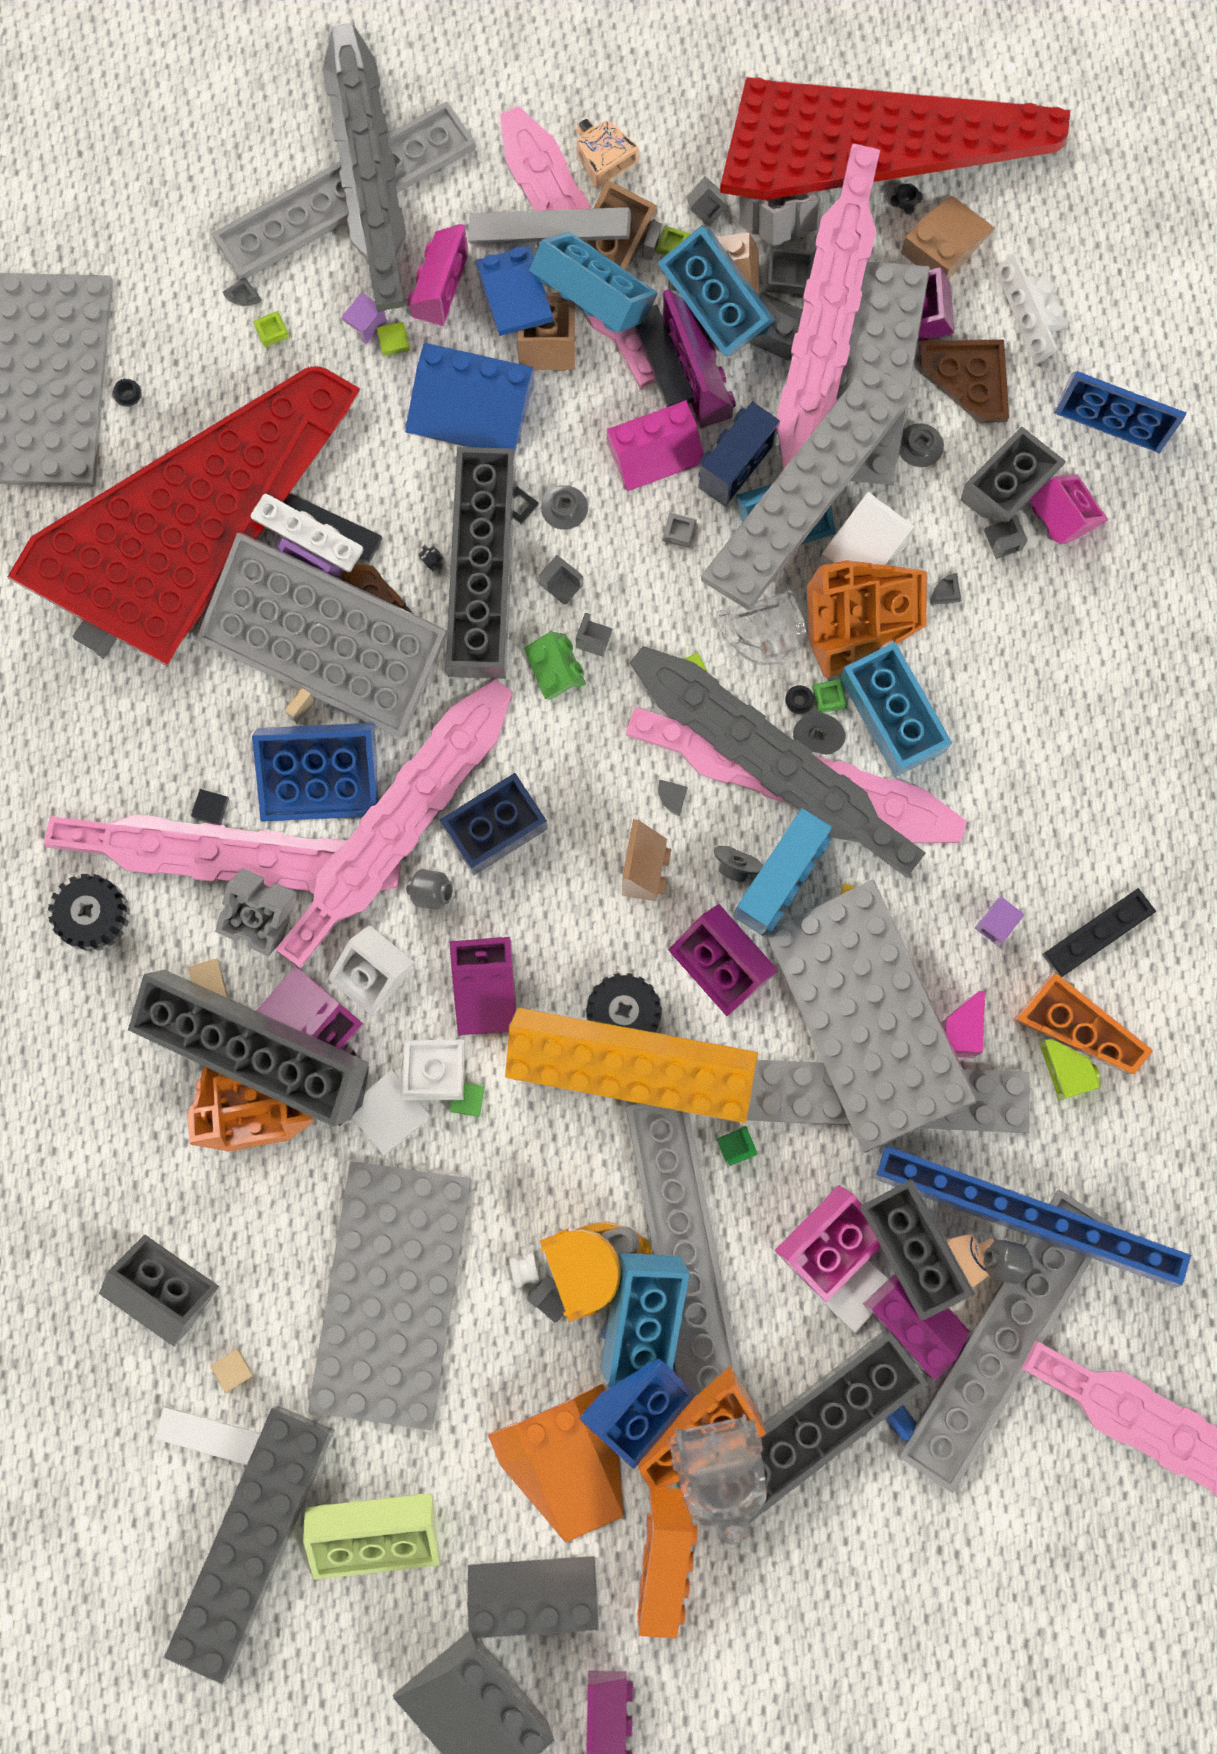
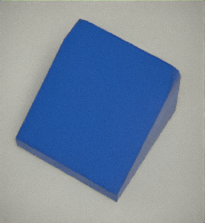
M904 1405L885 1418L900 1439L903 1441L910 1439L917 1422Z

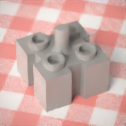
M812 193L768 200L740 196L739 225L750 231V233L759 235L761 239L772 245V248L782 249L783 242L789 240L791 236L803 237L806 233L817 230L818 197Z
M242 868L226 885L222 902L226 907L219 914L215 932L236 942L240 937L249 941L247 947L270 956L285 937L289 920L285 918L292 912L297 892L277 883L269 887L264 884V877Z

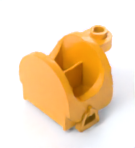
M609 1221L591 1223L571 1231L565 1229L558 1232V1234L540 1240L542 1246L540 1250L545 1252L566 1311L563 1314L567 1316L568 1322L597 1314L599 1309L611 1304L619 1288L621 1266L613 1246L601 1234L621 1227V1225ZM636 1233L639 1238V1247L635 1254H651L649 1241Z

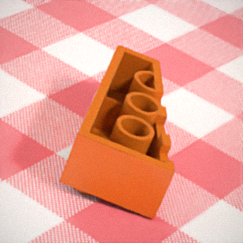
M1057 973L1048 976L1013 1020L1126 1074H1135L1154 1051Z
M731 1365L691 1400L638 1464V1470L649 1487L667 1488L766 1434L761 1414Z
M650 1487L651 1513H647L646 1545L643 1548V1574H641L637 1607L638 1634L643 1637L677 1639L679 1625L685 1624L686 1607L682 1603L683 1598H689L690 1581L686 1577L687 1572L693 1571L694 1554L691 1551V1545H697L698 1526L697 1524H692L688 1489Z

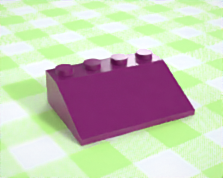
M669 289L664 290L663 323L667 327L669 337H671L675 352L678 355L694 395V403H691L700 429L731 419L733 408L736 407L735 398L732 391L727 392L724 385L726 383V376L722 366L717 367L715 358H717L716 350L713 343H708L705 334H707V331L683 299Z

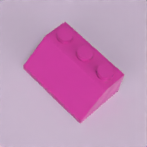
M458 224L436 231L432 242L428 241L424 253L426 258L424 265L419 266L417 270L415 291L411 290L408 296L407 306L410 307L412 318L444 326L469 255L465 225Z
M686 400L607 429V445L627 491L696 467L704 455L697 424Z
M840 1185L774 1250L826 1303L881 1247L859 1207L863 1204L851 1192Z

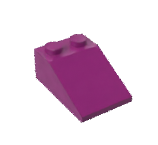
M941 267L929 271L918 341H928L955 333L951 283Z

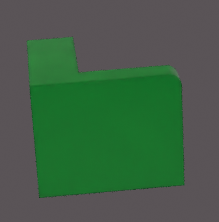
M746 1126L716 1139L727 1168L758 1155Z

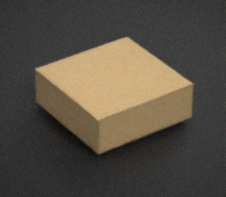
M303 688L300 689L285 709L288 717L297 724L315 702L311 693Z
M236 1349L210 1365L225 1393L254 1376L240 1349Z

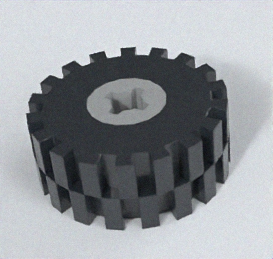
M87 873L81 874L79 879L75 876L68 878L70 881L68 885L62 882L58 886L62 891L59 895L54 892L51 897L55 900L54 905L49 904L48 911L52 913V916L48 917L49 923L55 927L52 930L61 937L62 941L76 949L84 951L95 949L99 951L103 950L105 945H113L115 943L114 939L117 936L121 938L124 934L121 931L123 926L127 927L129 923L126 915H130V908L126 906L128 902L126 896L121 893L122 891L115 884L100 875L94 874L90 876Z
M617 973L613 977L608 978L607 976L602 979V982L599 985L596 984L587 1000L586 1018L588 1021L656 1033L661 1020L662 1006L660 1005L659 995L654 991L655 988L651 984H647L644 978L640 976L639 978L634 977L631 973H627V975Z

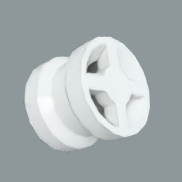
M534 1253L527 1255L525 1259H510L516 1289L523 1288L527 1283L534 1285L541 1283Z

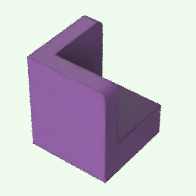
M362 292L342 315L344 322L360 332L361 340L365 344L375 335L377 327H381L387 320L385 311L377 312L375 301Z
M1000 896L975 926V929L996 946H999L1010 935L1024 914Z

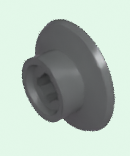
M917 423L903 430L899 455L906 463L915 467H927L940 459L944 450V442L942 436L935 428L927 424ZM922 439L927 444L925 447H921L916 441Z
M568 485L552 488L545 494L541 502V513L545 521L552 527L561 530L577 527L584 521L588 512V502L584 494L577 488ZM560 502H569V508H559Z
M825 713L807 715L800 719L793 729L794 740L797 739L812 750V752L824 755L838 751L846 739L845 730L841 723Z
M717 846L714 848V855L721 862L719 872L731 880L744 882L748 874H758L763 867V864L757 858L732 847Z

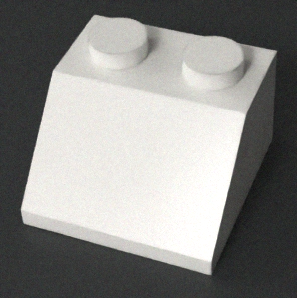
M368 925L348 941L328 980L373 1017L404 981L415 962L373 927Z

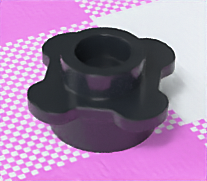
M903 183L899 185L897 194L891 197L890 203L894 207L902 208L906 214H912L915 211L916 204L922 201L923 194L915 185Z

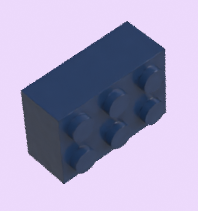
M753 401L746 409L741 408L733 420L734 425L730 430H723L716 441L718 445L712 452L708 450L699 463L701 470L698 473V488L725 507L776 443L780 420Z
M513 773L439 819L442 828L473 876L548 830L546 818L516 773Z

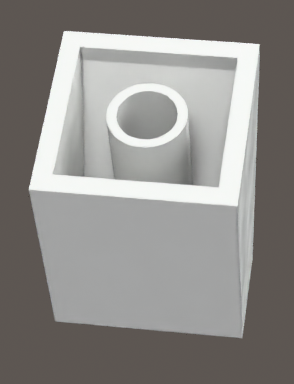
M868 492L823 551L819 563L823 566L850 560L891 565L906 548L915 526Z

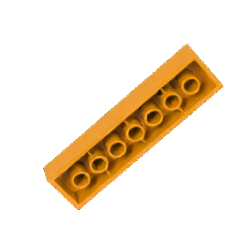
M518 1008L509 1027L505 1078L746 1123L758 1052Z

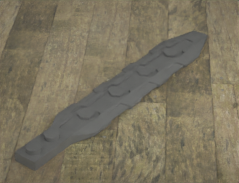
M352 22L332 26L322 69L326 93L330 97L333 115L332 130L334 141L338 146L341 164L339 172L342 188L345 189L349 212L347 220L351 243L369 263L377 312L405 307L397 256L404 241L406 229L396 191L395 180L397 177L388 145L387 133L389 131L386 115L383 113L377 63Z
M645 646L630 661L631 667L661 710L682 726L687 725L712 744L714 750L729 761L736 762L761 781V785L776 797L781 796L799 811L803 808L830 825L832 829L828 836L831 838L861 843L906 878L926 854V852L878 817L864 789L844 774L839 775L812 754V750L797 739H791L767 721L764 714L752 705H746L719 685V681L696 663Z

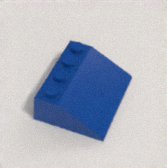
M424 342L416 368L405 433L466 447L511 448L516 451L534 385L533 367Z
M1075 371L1071 373L1064 387L1054 414L1160 454L1184 420L1187 412Z
M375 723L257 728L253 733L252 741L261 822L363 817L371 806H375L378 803Z

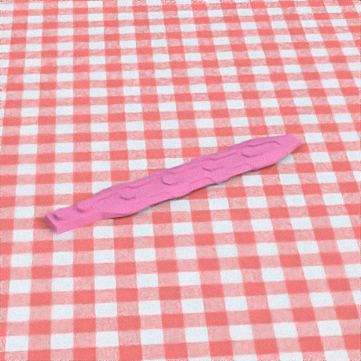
M519 106L501 113L505 162L518 186L522 187L533 210L591 209L583 191H579L566 166L567 161L554 137ZM586 314L592 328L616 342L639 388L655 382L635 327L619 333L608 330L601 320Z
M852 144L840 198L820 220L815 243L817 249L810 279H807L798 332L795 333L791 349L793 356L786 386L782 389L776 416L780 420L778 437L783 470L838 401L837 394L843 367L847 364L850 351L849 340L855 313L859 310L862 297L861 286L867 259H870L876 234L868 202L880 152L878 149Z
M495 679L449 708L431 731L432 735L413 759L407 761L398 772L394 783L375 806H371L359 821V827L339 852L335 851L319 871L313 903L276 948L279 954L301 969L337 922L360 913L369 906L383 888L382 884L403 857L409 855L419 842L418 838L438 812L445 809L455 796L454 792L475 766L482 762L497 743L513 691Z
M637 707L634 708L626 736L680 753L699 775L726 784L731 782L761 792L763 796L780 802L786 801L781 796L776 797L763 787L761 781L736 762L729 761L714 750L712 744L687 725L682 726L674 719ZM814 755L839 775L844 774L864 789L878 817L912 843L961 842L967 821L924 788L897 779H885L858 770L854 765L839 760L834 762Z
M136 814L112 823L50 816L44 845L46 848L106 855L126 871L147 874L159 872L191 876L195 880L211 882L215 880L231 881L244 868L264 877V884L269 887L277 883L288 889L310 891L311 894H314L317 874L335 851L339 852L347 841L329 838L317 840L285 836L282 832L266 830L254 832L225 828L224 825L210 823L198 825L167 821L163 817ZM400 864L394 868L383 882V888L380 891L398 888L401 871Z
M1034 1341L1021 1368L1022 1370L1075 1399L1092 1426L1098 1431L1121 1444H1129L1157 1460L1159 1465L1177 1475L1182 1474L1209 1489L1217 1497V1427L1208 1423L1205 1417L1187 1407L1182 1408L1151 1391L1150 1386L1123 1371L1091 1372L1042 1343Z

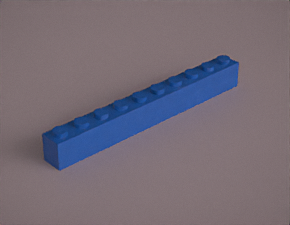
M885 1146L874 1178L877 1181L894 1187L912 1179L924 1198L1173 1288L1183 1286L1192 1256L889 1146Z

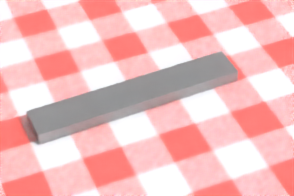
M629 207L470 213L468 241L474 244L541 242L543 239L571 232L581 240L629 239L631 210Z

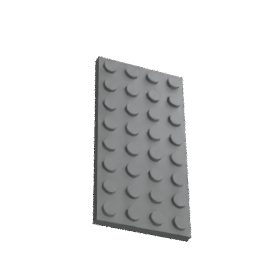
M867 261L861 286L862 297L859 310L855 313L849 340L850 351L847 364L843 367L837 394L838 400L866 364L910 388L929 278V266ZM907 407L850 481L894 486Z
M0 273V484L95 486L113 281L111 276Z
M237 533L196 640L299 690L303 688L311 693L312 696L361 720L375 723L376 727L399 738H403L449 631L244 533Z
M873 879L775 927L772 933L770 931L766 932L864 1153L978 1102Z
M350 1161L308 1412L425 1430L433 1429L471 1178Z

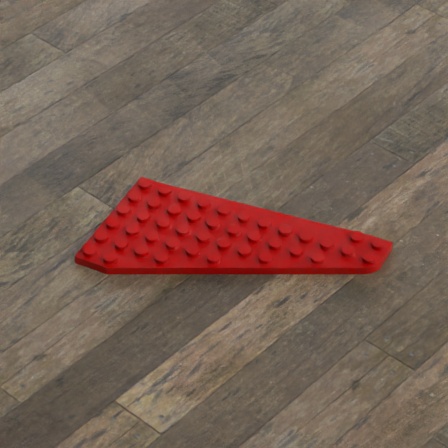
M746 77L720 184V193L768 200L842 188L852 144L880 150L873 182L1050 154L1062 149L1066 143L1071 110L1061 107L1039 106L1030 102L1018 104L765 80L760 77Z
M313 366L301 370L32 535L9 572L8 579L168 667L182 641L209 606L237 533H244L257 539L264 530L265 526L251 518V514L262 496L268 494L282 503L285 501L343 421L361 388L324 367Z

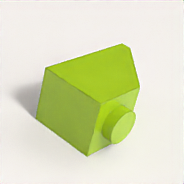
M1051 1038L1039 1043L1059 1101L1100 1088L1098 1083L1101 1081L1100 1073L1097 1066L1091 1063L1090 1058Z

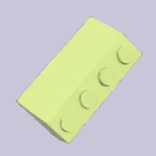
M432 1493L305 1507L303 1542L313 1580L440 1566L436 1511Z

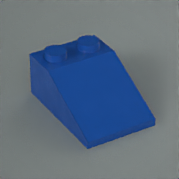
M529 246L516 247L508 252L496 255L491 254L482 259L475 260L481 289L499 336L554 321L543 284L537 279L535 274L529 271L534 259Z
M658 1358L602 1392L579 1419L627 1464L635 1469L696 1394Z

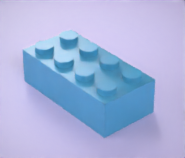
M701 225L658 262V265L724 356H733L776 321L709 227Z
M571 232L541 240L529 269L530 272L537 276L541 283L558 290L562 298L575 302L582 307L581 309L585 314L598 318L608 330L619 333L644 323L658 295L657 291Z
M896 642L843 668L840 675L842 684L894 777L948 750L952 741Z
M801 808L736 906L733 917L761 936L764 935L766 930L772 933L784 914L780 910L781 907L785 906L788 908L800 889L796 884L798 881L804 884L816 865L813 858L816 857L820 860L829 846L832 838L828 834L832 827Z
M619 1253L621 1280L619 1288L611 1301L600 1367L608 1387L614 1386L658 1358L673 1370L690 1274L681 1256Z

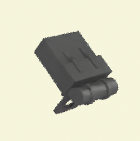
M770 248L767 257L765 292L792 295V298H803L807 279H810L817 248L811 253Z

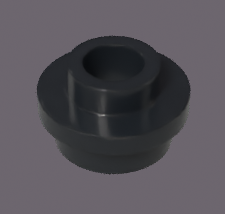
M131 379L119 380L113 389L115 401L123 407L134 406L140 401L142 396L139 384ZM125 391H132L131 395L126 397L123 396V393Z
M424 545L421 547L422 551L418 556L432 572L437 568L441 569L444 567L441 563L444 557L435 546L432 545L429 548Z
M797 685L788 690L785 704L791 712L805 714L813 707L814 695L808 687ZM802 696L805 699V703L798 705L795 703L794 698Z

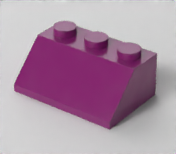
M720 904L702 914L668 949L726 1016H729L779 971Z
M896 1273L863 1303L865 1308L881 1326L892 1333L912 1361L925 1375L933 1380L958 1358L970 1333L950 1308L921 1321Z
M588 1670L586 1754H632V1750H626V1737H632V1715H626V1702H633V1681H627V1671Z

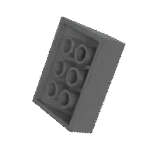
M471 1630L393 1694V1699L441 1754H540L555 1741L549 1723L543 1714Z

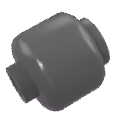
M420 869L413 877L409 878L406 892L410 895L414 906L439 910L450 902L453 885L443 872Z
M1006 1240L993 1242L985 1251L983 1257L988 1275L994 1280L1018 1284L1030 1275L1033 1267V1260L1028 1249L1022 1244Z

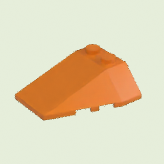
M850 560L827 564L818 568L807 585L808 636L812 650L825 678L840 675L845 666L880 650L879 648L891 640L897 644L927 626V571Z
M204 1066L201 1078L197 1080L195 1087L197 1092L193 1105L190 1106L188 1111L189 1143L194 1146L234 1151L288 1141L313 1123V1117Z
M603 1383L523 1421L512 1423L488 1434L500 1466L565 1543L624 1517L619 1455L579 1419L602 1392L606 1391Z

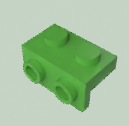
M550 631L524 647L545 699L555 698L572 687H583L586 685L583 677L584 670L580 663L576 661L572 652L573 644L565 634Z

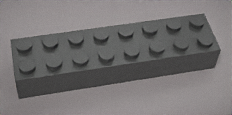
M457 447L447 626L449 632L447 634L445 664L448 677L506 679L516 471L515 451L511 448Z
M165 969L143 975L128 1027L130 1032L333 1127L352 1119L369 1062Z
M884 1330L763 1423L765 1435L706 1466L686 1482L687 1488L726 1542L923 1390L929 1383L892 1333Z
M281 1406L271 1408L163 1658L220 1684H223L231 1676L335 1432L334 1429Z

